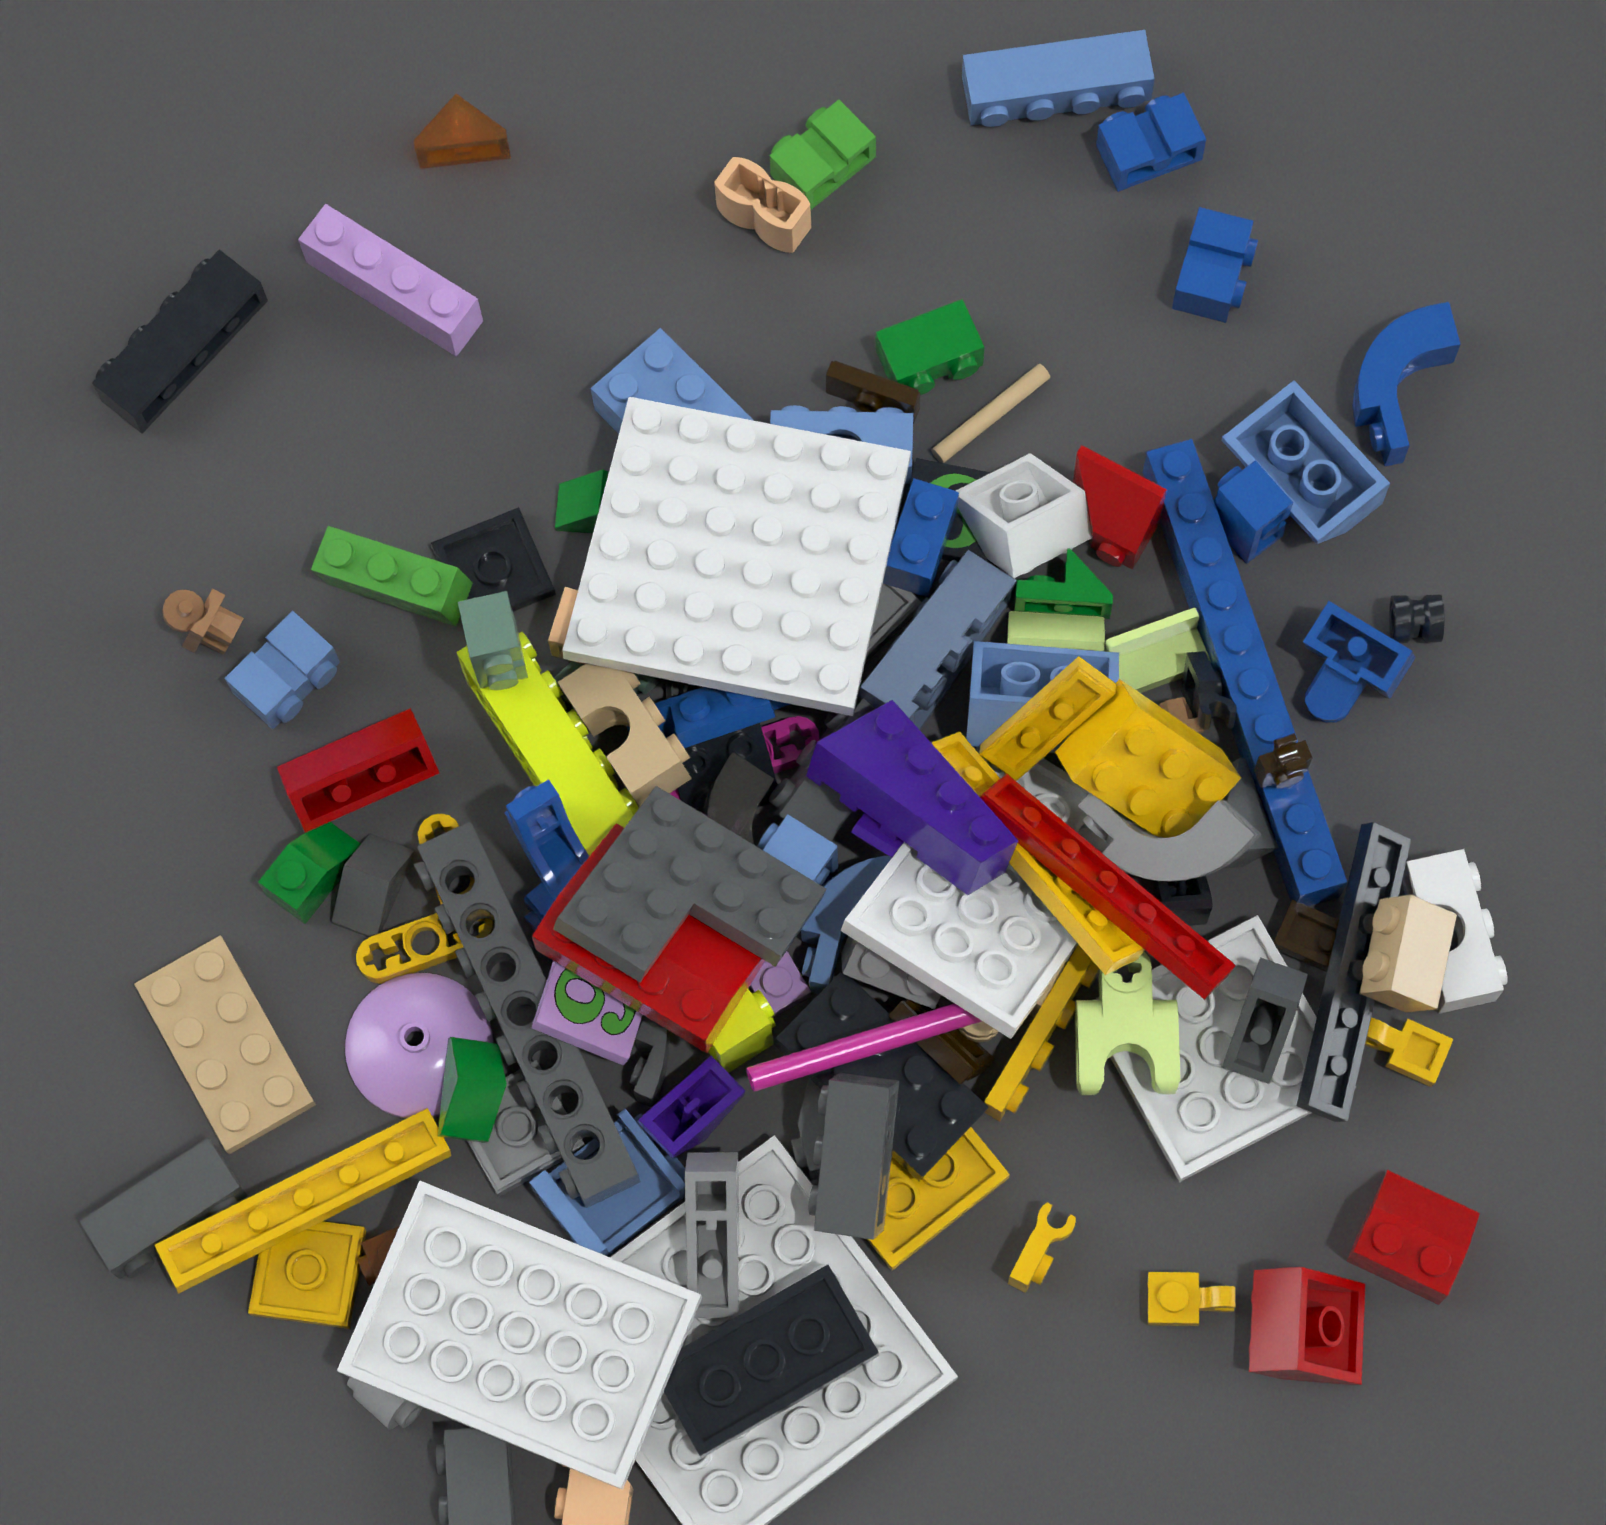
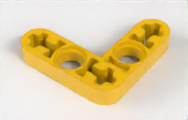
M446 814L431 815L419 827V844L435 838L433 830L442 827L446 833L459 827V824L454 818ZM470 877L468 888L459 894L469 892L474 886L475 879ZM435 887V890H436V892H437V895H438L440 904H443V902H442V900H441V898H440V896H439V894H438V891H437V889H436V887ZM437 913L364 940L358 947L356 962L366 979L373 983L382 984L395 977L416 973L457 958L455 951L462 948L463 945L456 933L453 934V937L457 944L449 947L448 937L441 926L442 923ZM488 918L478 919L477 922L485 920V923L479 926L480 934L476 938H484L490 935L495 928L494 921ZM422 931H433L439 936L440 940L435 952L430 955L416 953L412 947L415 936ZM401 939L403 940V948L411 960L403 964V960L400 954L386 960L387 968L378 971L374 964L367 965V962L373 960L372 951L381 948L385 955L398 952L399 949L395 941Z

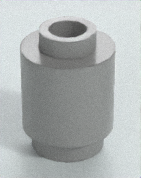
M351 1377L347 1382V1386L354 1391L353 1398L389 1430L398 1425L406 1428L418 1417L423 1409L421 1406Z

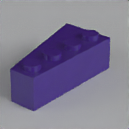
M893 700L816 743L806 777L819 786L823 783L827 784L841 795L839 801L854 812L861 809L880 823L881 827L879 830L893 841L896 839L902 840L918 851L916 858L966 895H970L1006 872L1018 839Z

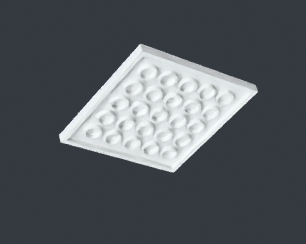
M629 397L563 647V659L853 716L910 463L911 451Z
M775 1135L738 1162L739 1315L822 1267L829 1265L876 1346L879 1356L703 1458H700L663 1391L635 1460L682 1525H767L958 1379L957 1374L852 1236L814 1231L815 1216L809 1215L808 1212L809 1197L813 1185L801 1169L797 1167L795 1161ZM685 1202L610 1258L687 1289ZM735 1317L694 1318L682 1348Z

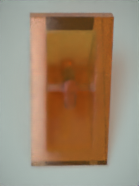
M455 94L414 139V147L420 169L511 159L506 129L458 94Z

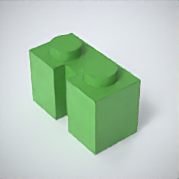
M840 99L828 108L821 107L816 110L806 122L807 131L801 136L796 133L793 137L791 135L783 137L775 144L769 155L771 177L775 181L788 183L800 190L809 200L811 210L876 158V136Z

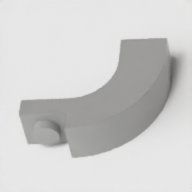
M1091 793L1078 805L1087 814L1083 822L1089 829L1103 840L1108 836L1114 839L1102 854L1120 869L1132 875L1156 881L1189 880L1217 872L1237 860L1262 835L1225 800H1218L1191 829L1171 838L1157 837L1145 832L1129 818Z

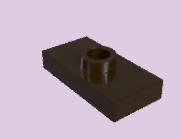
M831 361L826 373L827 394L852 402L862 412H876L878 409L890 407L900 409L904 413H913L914 424L920 410V392L918 389L838 361Z

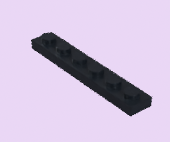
M1375 822L1361 824L1296 1105L1334 1122L1348 1121L1375 1003L1374 999L1359 994L1363 979V964L1368 956L1373 932V917L1378 909L1379 899L1399 896L1412 840Z

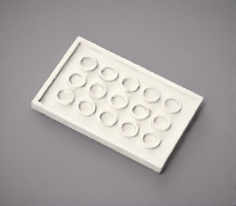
M977 746L975 750L980 753V747ZM1042 758L1016 781L1101 853L1114 840L1111 836H1108L1105 840L1101 839L1083 822L1087 814L1078 805L1089 792L1074 783L1068 773ZM984 759L1000 779L1005 775L1003 771ZM1136 824L1140 829H1142V830H1144L1145 832L1151 834L1150 832H1148L1147 830H1145L1144 828H1142L1141 826H1139L1138 824ZM904 842L846 917L840 931L1012 1039L1078 943L1010 864L1003 875L970 895H966L916 858L918 851Z
M419 1181L337 1371L623 1490L699 1307L702 1295Z

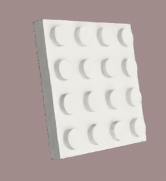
M1258 915L1208 940L1211 945L1236 966L1229 976L1205 1000L1165 966L1160 965L1152 969L1153 1000L1176 999L1178 1004L1180 1083L1176 1094H1158L1154 1091L1149 1066L1144 1058L1138 1054L1123 1051L1115 1053L1110 1057L1179 1182L1312 1113L1296 1106L1317 1018L1303 993L1270 1084L1222 1068L1260 957L1287 966Z

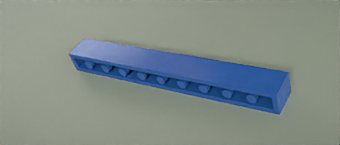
M1189 439L1147 451L1142 473L1144 478L1167 489L1160 525L1189 609L1196 608L1199 614L1197 630L1211 660L1213 670H1218L1221 674L1222 696L1232 700L1237 707L1234 728H1231L1241 758H1246L1279 847L1273 850L1290 901L1292 902L1293 899L1297 903L1311 906L1339 898L1347 884V879L1309 771L1303 773L1304 778L1301 781L1285 788H1277L1275 784L1261 788L1254 772L1258 757L1273 751L1274 740L1295 733L1193 440Z

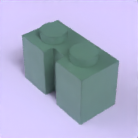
M507 591L459 601L458 606L469 657L479 687H489L491 690H504L517 685L518 680L528 678L517 624Z

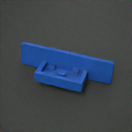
M702 687L655 703L665 719V722L658 726L665 738L675 734L684 748L775 718V709L790 705L789 703L708 687Z

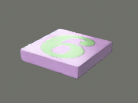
M553 961L531 1028L624 1065L629 1060L643 1014Z

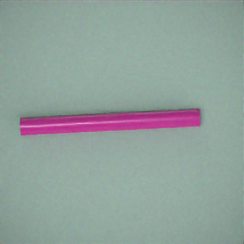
M951 1004L747 1067V1076L753 1092L979 1023L982 1020L957 1004Z

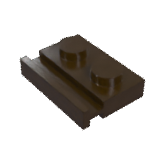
M907 999L905 1002L901 1001L889 1014V1017L896 1022L935 1009ZM938 1004L935 1009L941 1008ZM959 1029L916 1042L960 1085L966 1080L969 1081L983 1074L995 1060L978 1042L964 1037Z

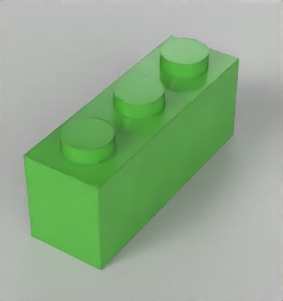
M328 526L311 571L330 586L455 627L460 618L458 602L467 600L473 584L458 567Z

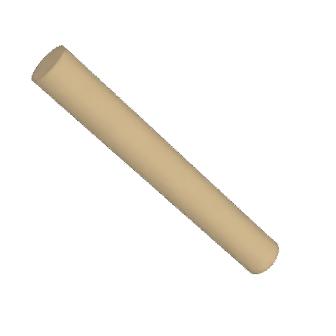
M1037 364L933 447L931 451L940 463H945L1049 380L1050 374L1041 364Z

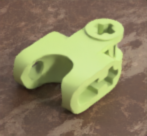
M1145 951L1138 960L1128 964L1129 972L1135 973L1129 983L1122 982L1121 974L1114 973L1117 970L1107 975H1104L1100 970L1098 977L1099 1000H1076L1075 1002L1076 1084L1080 1095H1096L1099 1093L1104 1082L1105 1062L1115 1053L1123 1051L1133 1052L1144 1058L1150 1069L1152 1088L1158 1094H1176L1180 1083L1178 1004L1176 999L1153 1000L1152 966L1150 958Z

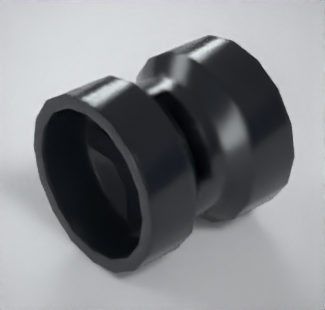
M1407 595L1391 596L1389 604V629L1392 639L1399 643H1408L1412 638L1421 637L1425 642H1442L1445 626L1442 595H1425L1421 600H1411Z

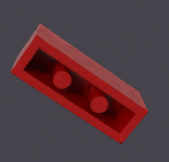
M411 708L277 766L287 795L305 833L440 773Z

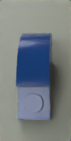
M1449 302L1418 308L1394 320L1372 342L1361 365L1353 393L1355 427L1370 424L1369 434L1372 448L1375 452L1381 451L1385 466L1403 463L1410 446L1397 398L1398 385L1407 376L1416 371L1451 364L1455 361L1461 344Z
M548 779L538 786H530L519 792L514 800L506 805L507 811L504 813L533 868L555 901L559 893L588 859L589 855L567 817L559 793Z

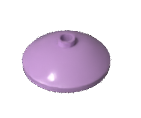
M412 973L398 976L372 990L355 1010L345 1039V1056L348 1070L362 1095L380 1110L390 1115L407 1119L428 1108L433 1118L440 1117L448 1038L455 1037L494 1043L490 1021H487L477 998L458 982L431 973ZM411 1032H422L424 1039L421 1044L417 1046L407 1044V1037Z

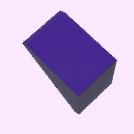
M710 1056L639 1118L638 1124L671 1158H674L703 1143L745 1095L746 1091Z

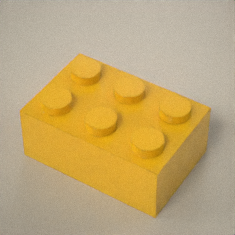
M1121 679L1116 682V694L1077 727L1055 751L1074 783L1154 836L1163 838L1175 837L1191 829L1241 779V776L1221 748Z

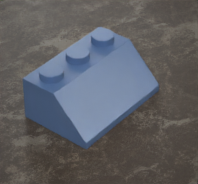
M1295 380L1222 436L1221 439L1245 467L1255 460L1292 500L1293 506L1290 516L1316 544L1344 534L1383 504L1390 482Z

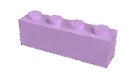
M327 204L322 207L298 239L306 263L456 357L483 322L478 298Z

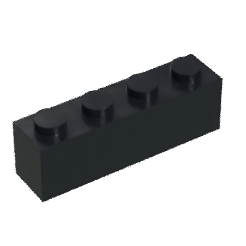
M220 249L210 259L202 260L195 267L188 283L179 292H173L166 297L161 304L160 312L148 325H142L132 333L128 346L115 359L107 360L99 368L96 379L92 384L101 401L143 434L268 302L261 282Z

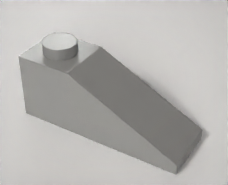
M738 1152L687 1153L685 1167L687 1289L702 1295L694 1318L737 1317L739 1315Z

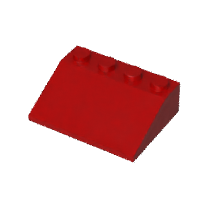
M616 823L553 902L532 935L535 948L538 952L708 1053L765 960L689 914L643 980L639 982L553 929L558 916L623 831L624 827Z

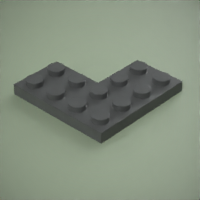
M655 786L558 916L553 929L639 982L643 980L689 914L776 967L822 900L826 888L658 786Z

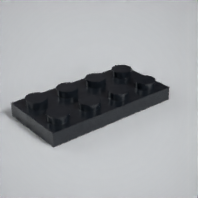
M841 971L775 1038L773 1044L784 1055H789L890 1024L894 1021L878 1002L851 977L844 975ZM916 1042L807 1075L820 1089H822L823 1085H829V1080L839 1073L899 1081L892 1157L918 1182L989 1108L964 1083L960 1085Z
M826 1265L681 1348L664 1393L700 1458H703L879 1356V1352L830 1266Z

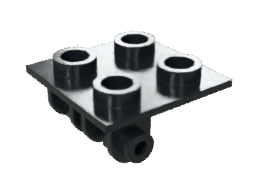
M760 723L684 748L690 759L682 764L692 779L677 788L682 802L699 812L729 803L741 806L742 812L770 804L769 797L778 783Z

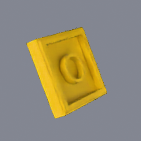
M322 1221L258 1254L248 1314L256 1317L350 1329L360 1272L357 1258L363 1254L361 1243L365 1241L366 1228Z

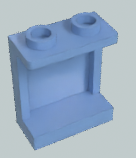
M625 1108L617 1114L618 1120L614 1124L639 1175L640 1183L586 1208L581 1196L571 1200L558 1172L567 1169L565 1162L549 1174L546 1170L542 1171L529 1182L535 1194L575 1244L607 1257L611 1256L685 1197L684 1166L677 1157L671 1158L669 1155L664 1157L653 1144L654 1139L638 1124V1119L643 1116L641 1113L633 1118ZM593 1139L577 1151L574 1156L581 1160L591 1159L598 1153L600 1143Z

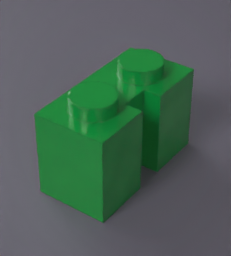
M963 299L875 332L876 353L887 378L918 389L920 395L929 392L935 387V379L946 375L948 378L953 377L954 380L965 379L977 372L984 363L985 347Z

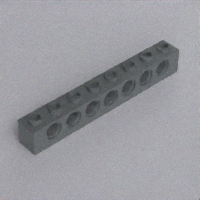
M471 821L418 845L417 848L423 861L414 864L426 891L435 887L443 904L435 907L437 915L446 934L456 931L463 947L456 950L455 953L467 978L477 974L484 991L475 996L487 1021L497 1018L505 1035L496 1038L508 1066L518 1062L525 1079L518 1082L517 1085L528 1109L531 1110L538 1106L545 1119L546 1124L538 1127V1130L549 1154L551 1155L557 1151L561 1153L567 1169L558 1173L571 1200L581 1196L585 1207L588 1208L640 1183L641 1181L579 1048L532 1029L533 1021L525 1026H518L510 1021L512 1012L521 1005H530L536 1010L538 1009L547 981ZM467 875L475 879L474 886L465 894H454L449 891L451 882L459 876ZM488 918L495 922L493 932L487 937L476 938L469 934L472 924L478 919ZM507 961L516 966L514 975L507 981L498 982L490 978L491 969L499 962ZM541 1049L555 1051L558 1054V1058L554 1066L547 1070H537L532 1067L531 1060L537 1051ZM562 1093H572L579 1098L577 1108L567 1115H560L552 1110L554 1099ZM584 1137L594 1138L600 1143L598 1153L588 1160H581L573 1155L575 1143Z

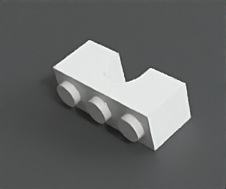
M1464 849L1407 861L1402 879L1405 894L1416 896L1457 914L1454 929L1458 937V946L1454 950L1449 951L1437 1009L1438 1014L1496 1001L1504 990L1503 985L1507 984V972L1502 957L1500 955L1494 956L1489 938L1494 937V926L1489 910L1487 908L1481 909L1476 891L1481 890V881L1476 864L1474 862L1468 863Z

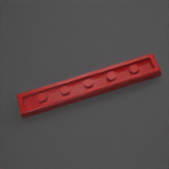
M1005 774L980 796L985 804L1018 839L1019 845L1205 1000L1235 968L1236 965L1008 774Z

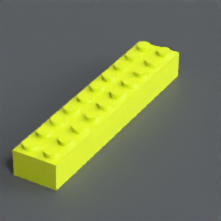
M523 632L519 633L528 678L518 680L517 685L508 689L491 690L489 687L480 688L467 646L457 651L456 653L466 682L533 785L538 786L546 780H550L559 793L567 817L577 837L590 856L616 823L624 828L639 809L634 798L626 788L618 792L616 789L618 785L612 776L615 772L600 748L594 752L591 751L592 745L586 736L589 734L586 726L574 709L566 713L565 710L567 708L560 697L563 693L548 670L540 674L542 670L535 659L537 653ZM747 989L708 1051L710 1056L728 1073L773 1045L772 1028L776 1024L772 1016L775 1014L759 989L754 993Z

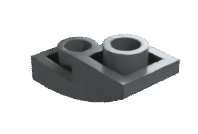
M642 1015L635 1041L639 1050L650 1055L648 1059L642 1056L639 1058L633 1070L630 1084L636 1086L634 1089L636 1101L652 1108L658 1102L666 1076L670 1036L668 1029Z

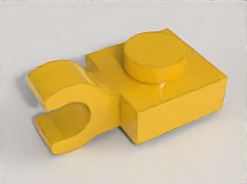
M1371 1017L1365 1046L1391 1053L1385 1067L1432 1087L1436 1083L1453 1039L1408 1018L1399 1031Z
M1048 1202L1039 1210L1036 1227L1032 1231L1009 1276L1008 1284L1024 1293L1027 1292L1032 1281L1039 1285L1043 1282L1054 1260L1053 1257L1046 1254L1050 1244L1068 1238L1075 1227L1076 1217L1071 1214L1062 1228L1056 1229L1051 1227L1047 1222V1217L1051 1212L1052 1204Z
M1148 1272V1325L1199 1326V1311L1234 1312L1235 1286L1199 1288V1273Z

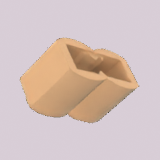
M732 157L714 182L716 205L720 213L728 221L739 227L755 229L758 236L766 244L779 251L793 253L811 229V208L807 197L788 183L771 180L763 168L750 160Z

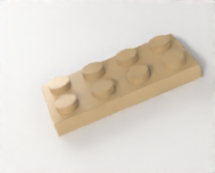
M221 935L134 983L221 1144L229 1155L316 1105Z

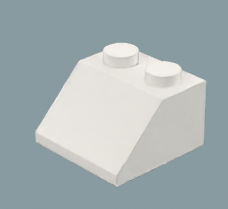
M1031 453L956 490L959 492L958 509L986 558L1013 578L1026 574L1035 567L1060 554L1066 553L1067 548L1072 550L1074 547L1092 538L1085 491Z

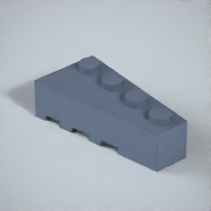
M969 550L959 562L952 560L940 577L939 588L931 598L926 597L919 605L912 618V622L902 635L895 639L887 654L861 685L858 697L865 699L876 709L893 700L921 731L972 658L974 641H984L1015 597L1017 580Z

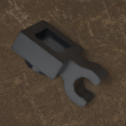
M1205 651L1187 652L1181 692L1192 712L1193 718H1197V723L1203 730L1209 729L1210 720L1213 717L1222 718L1228 728H1234L1237 707L1232 700L1222 696L1220 672L1213 670Z

